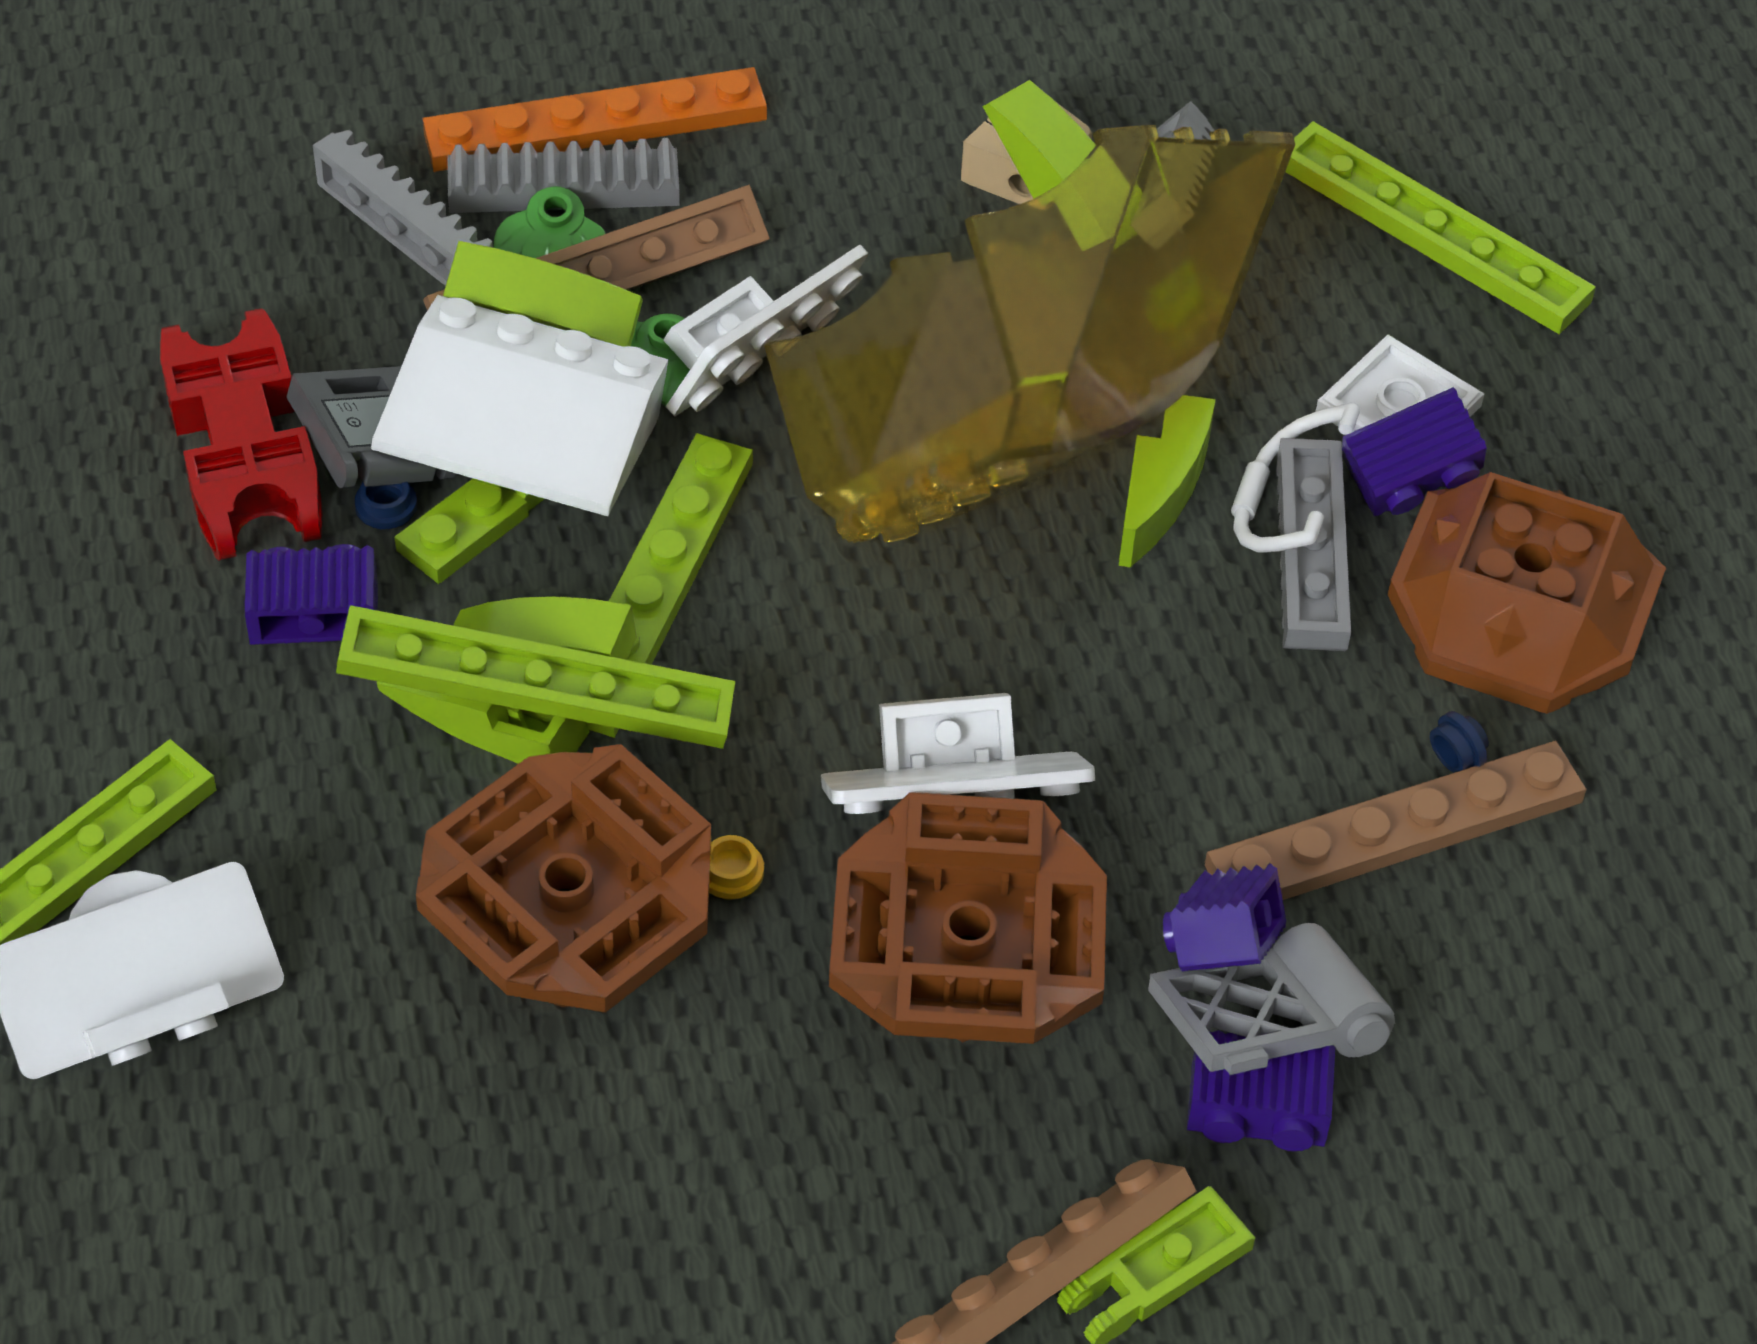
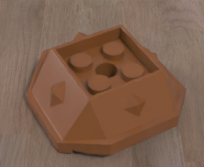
M1489 472L1456 488L1427 491L1391 578L1388 597L1402 627L1415 645L1414 653L1425 674L1548 714L1570 704L1571 698L1598 690L1629 674L1666 567L1641 544L1623 514L1567 497L1561 490L1549 491Z
M622 744L596 747L593 753L559 752L530 756L426 831L420 876L418 877L416 889L417 910L506 995L548 1002L559 1007H577L606 1013L707 934L711 823ZM563 888H564V889H575V890H572V891H558V890L563 889Z
M909 792L889 811V817L866 832L838 858L829 987L894 1035L957 1039L962 1043L968 1040L1034 1044L1100 1006L1103 1002L1107 875L1087 851L1061 828V821L1044 801ZM961 936H972V937H975V938H977V939H976V940H964V939H961V938H959V937H961Z

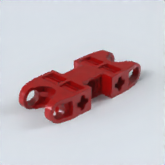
M263 308L245 311V320L241 321V330L238 336L232 341L219 346L199 344L191 338L188 331L181 332L179 324L161 328L160 362L176 434L179 436L207 430L211 444L185 450L183 454L199 527L218 561L237 557L235 545H237V536L241 528L250 520L261 516L284 518L293 525L296 532H301L304 543L322 539V501L318 473L306 428L302 426L274 432L271 417L295 412L287 399L292 377L281 337Z

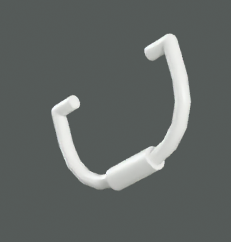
M1347 403L1319 410L1296 419L1278 431L1260 450L1255 461L1248 463L1231 508V513L1235 517L1233 530L1242 546L1255 552L1263 553L1289 550L1316 542L1324 520V515L1319 511H1311L1309 513L1304 530L1274 537H1259L1252 534L1249 529V521L1255 517L1270 474L1268 466L1279 451L1280 439H1295L1305 431L1340 421L1339 432L1344 435L1350 434L1354 431L1360 413V408L1356 403Z

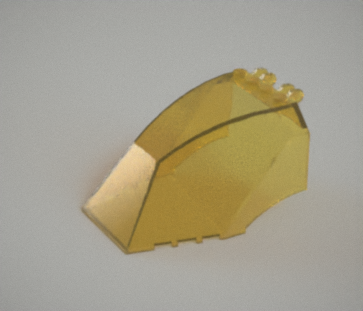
M1155 125L1099 129L1093 133L1096 144L1094 149L1079 167L1057 186L1033 200L1005 210L973 215L964 220L975 259L953 263L950 252L895 258L889 262L892 270L889 278L873 296L854 312L830 326L806 335L774 341L765 345V351L806 495L836 520L834 528L838 530L842 540L846 539L848 543L851 541L854 543L858 541L865 542L882 534L884 542H894L914 536L920 532L919 526L960 516L1000 500L1145 425L1179 400L1201 376L1221 346L1295 147L1293 134L1288 132L1250 131L1243 135L1244 141H1230L1227 129H1217L1209 133L1211 140L1195 139L1191 127H1181L1173 131L1175 138L1159 137Z

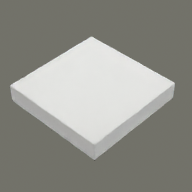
M1387 335L1318 399L1316 411L1347 403H1356L1360 408L1354 431L1452 387L1456 389L1458 397L1462 399L1463 405L1471 417L1482 406L1484 393L1390 335ZM1340 421L1333 422V424L1339 427Z

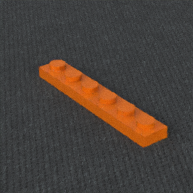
M751 67L424 117L422 119L433 172L448 170V155H451L455 145H462L466 153L472 155L478 144H485L491 154H497L501 143H508L513 153H520L525 142H530L536 152H543L547 142H554L560 152H565L570 141H577L580 148L584 149L590 148L593 140H599L604 146L615 144L616 140L621 139L623 142L764 121L767 120V104L755 68Z

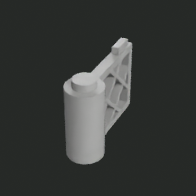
M1315 923L1300 924L1281 935L1273 945V948L1270 949V952H1267V956H1264V960H1261V964L1181 971L1180 968L1150 974L1148 991L1210 1072L1226 1069L1229 1075L1260 1069L1267 1067L1268 1059L1330 1045L1336 1047L1337 1051L1346 1057H1361L1372 1054L1383 1047L1395 1024L1394 1012L1328 932L1322 926ZM1263 975L1272 986V989L1267 991L1237 982V980ZM1193 990L1214 997L1209 1005L1182 997L1180 993ZM1227 1000L1258 1009L1260 1012L1257 1018L1223 1009V1006ZM1272 1014L1299 1021L1303 1026L1291 1029L1271 1023L1269 1020ZM1213 1027L1246 1038L1219 1045L1210 1034V1030Z

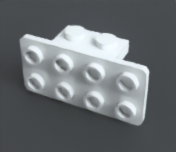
M858 245L775 301L749 276L671 327L664 341L690 371L666 405V408L673 416H677L690 406L696 412L702 410L723 390L722 385L732 379L738 385L749 378L763 362L762 358L769 353L775 358L785 354L801 338V331L809 326L813 332H817L826 326L840 310L835 302L851 292L862 280L863 275L858 270L869 253L862 245Z
M1008 693L879 704L884 768L821 774L823 791L833 804H844V812L849 814L882 811L884 809V800L903 799L909 792L945 795L975 792L977 797L1015 798L1014 789L1040 787V794L1043 796H1064L1079 793V783L1095 781L1094 766L1077 752L1015 756L1011 696Z
M229 862L0 945V1017L19 1069L29 1079L46 1076L108 1053L112 1066L151 1052L152 1049L148 1038L173 1028L178 1041L218 1027L214 1013L277 990L284 981L281 965L247 872L237 862Z

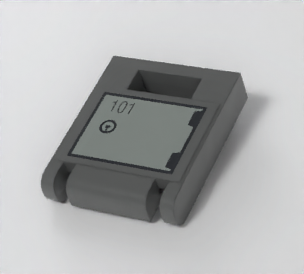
M402 366L293 373L287 399L300 422L305 426L308 436L339 488L353 487L358 474L365 487L402 484L404 482L433 481L434 474L439 479H452L455 477L456 473L371 449L373 436Z

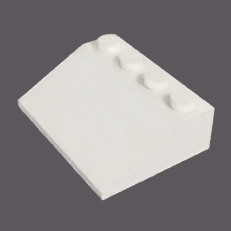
M437 295L416 329L373 436L371 449L609 516L658 420L669 359L651 355L638 347H622L597 340L581 331H565L533 322L528 317L520 314H505L476 306L463 298H447Z

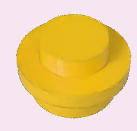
M725 835L711 842L709 893L723 899H739L753 893L760 886L764 877V861L760 852L749 840L741 836Z

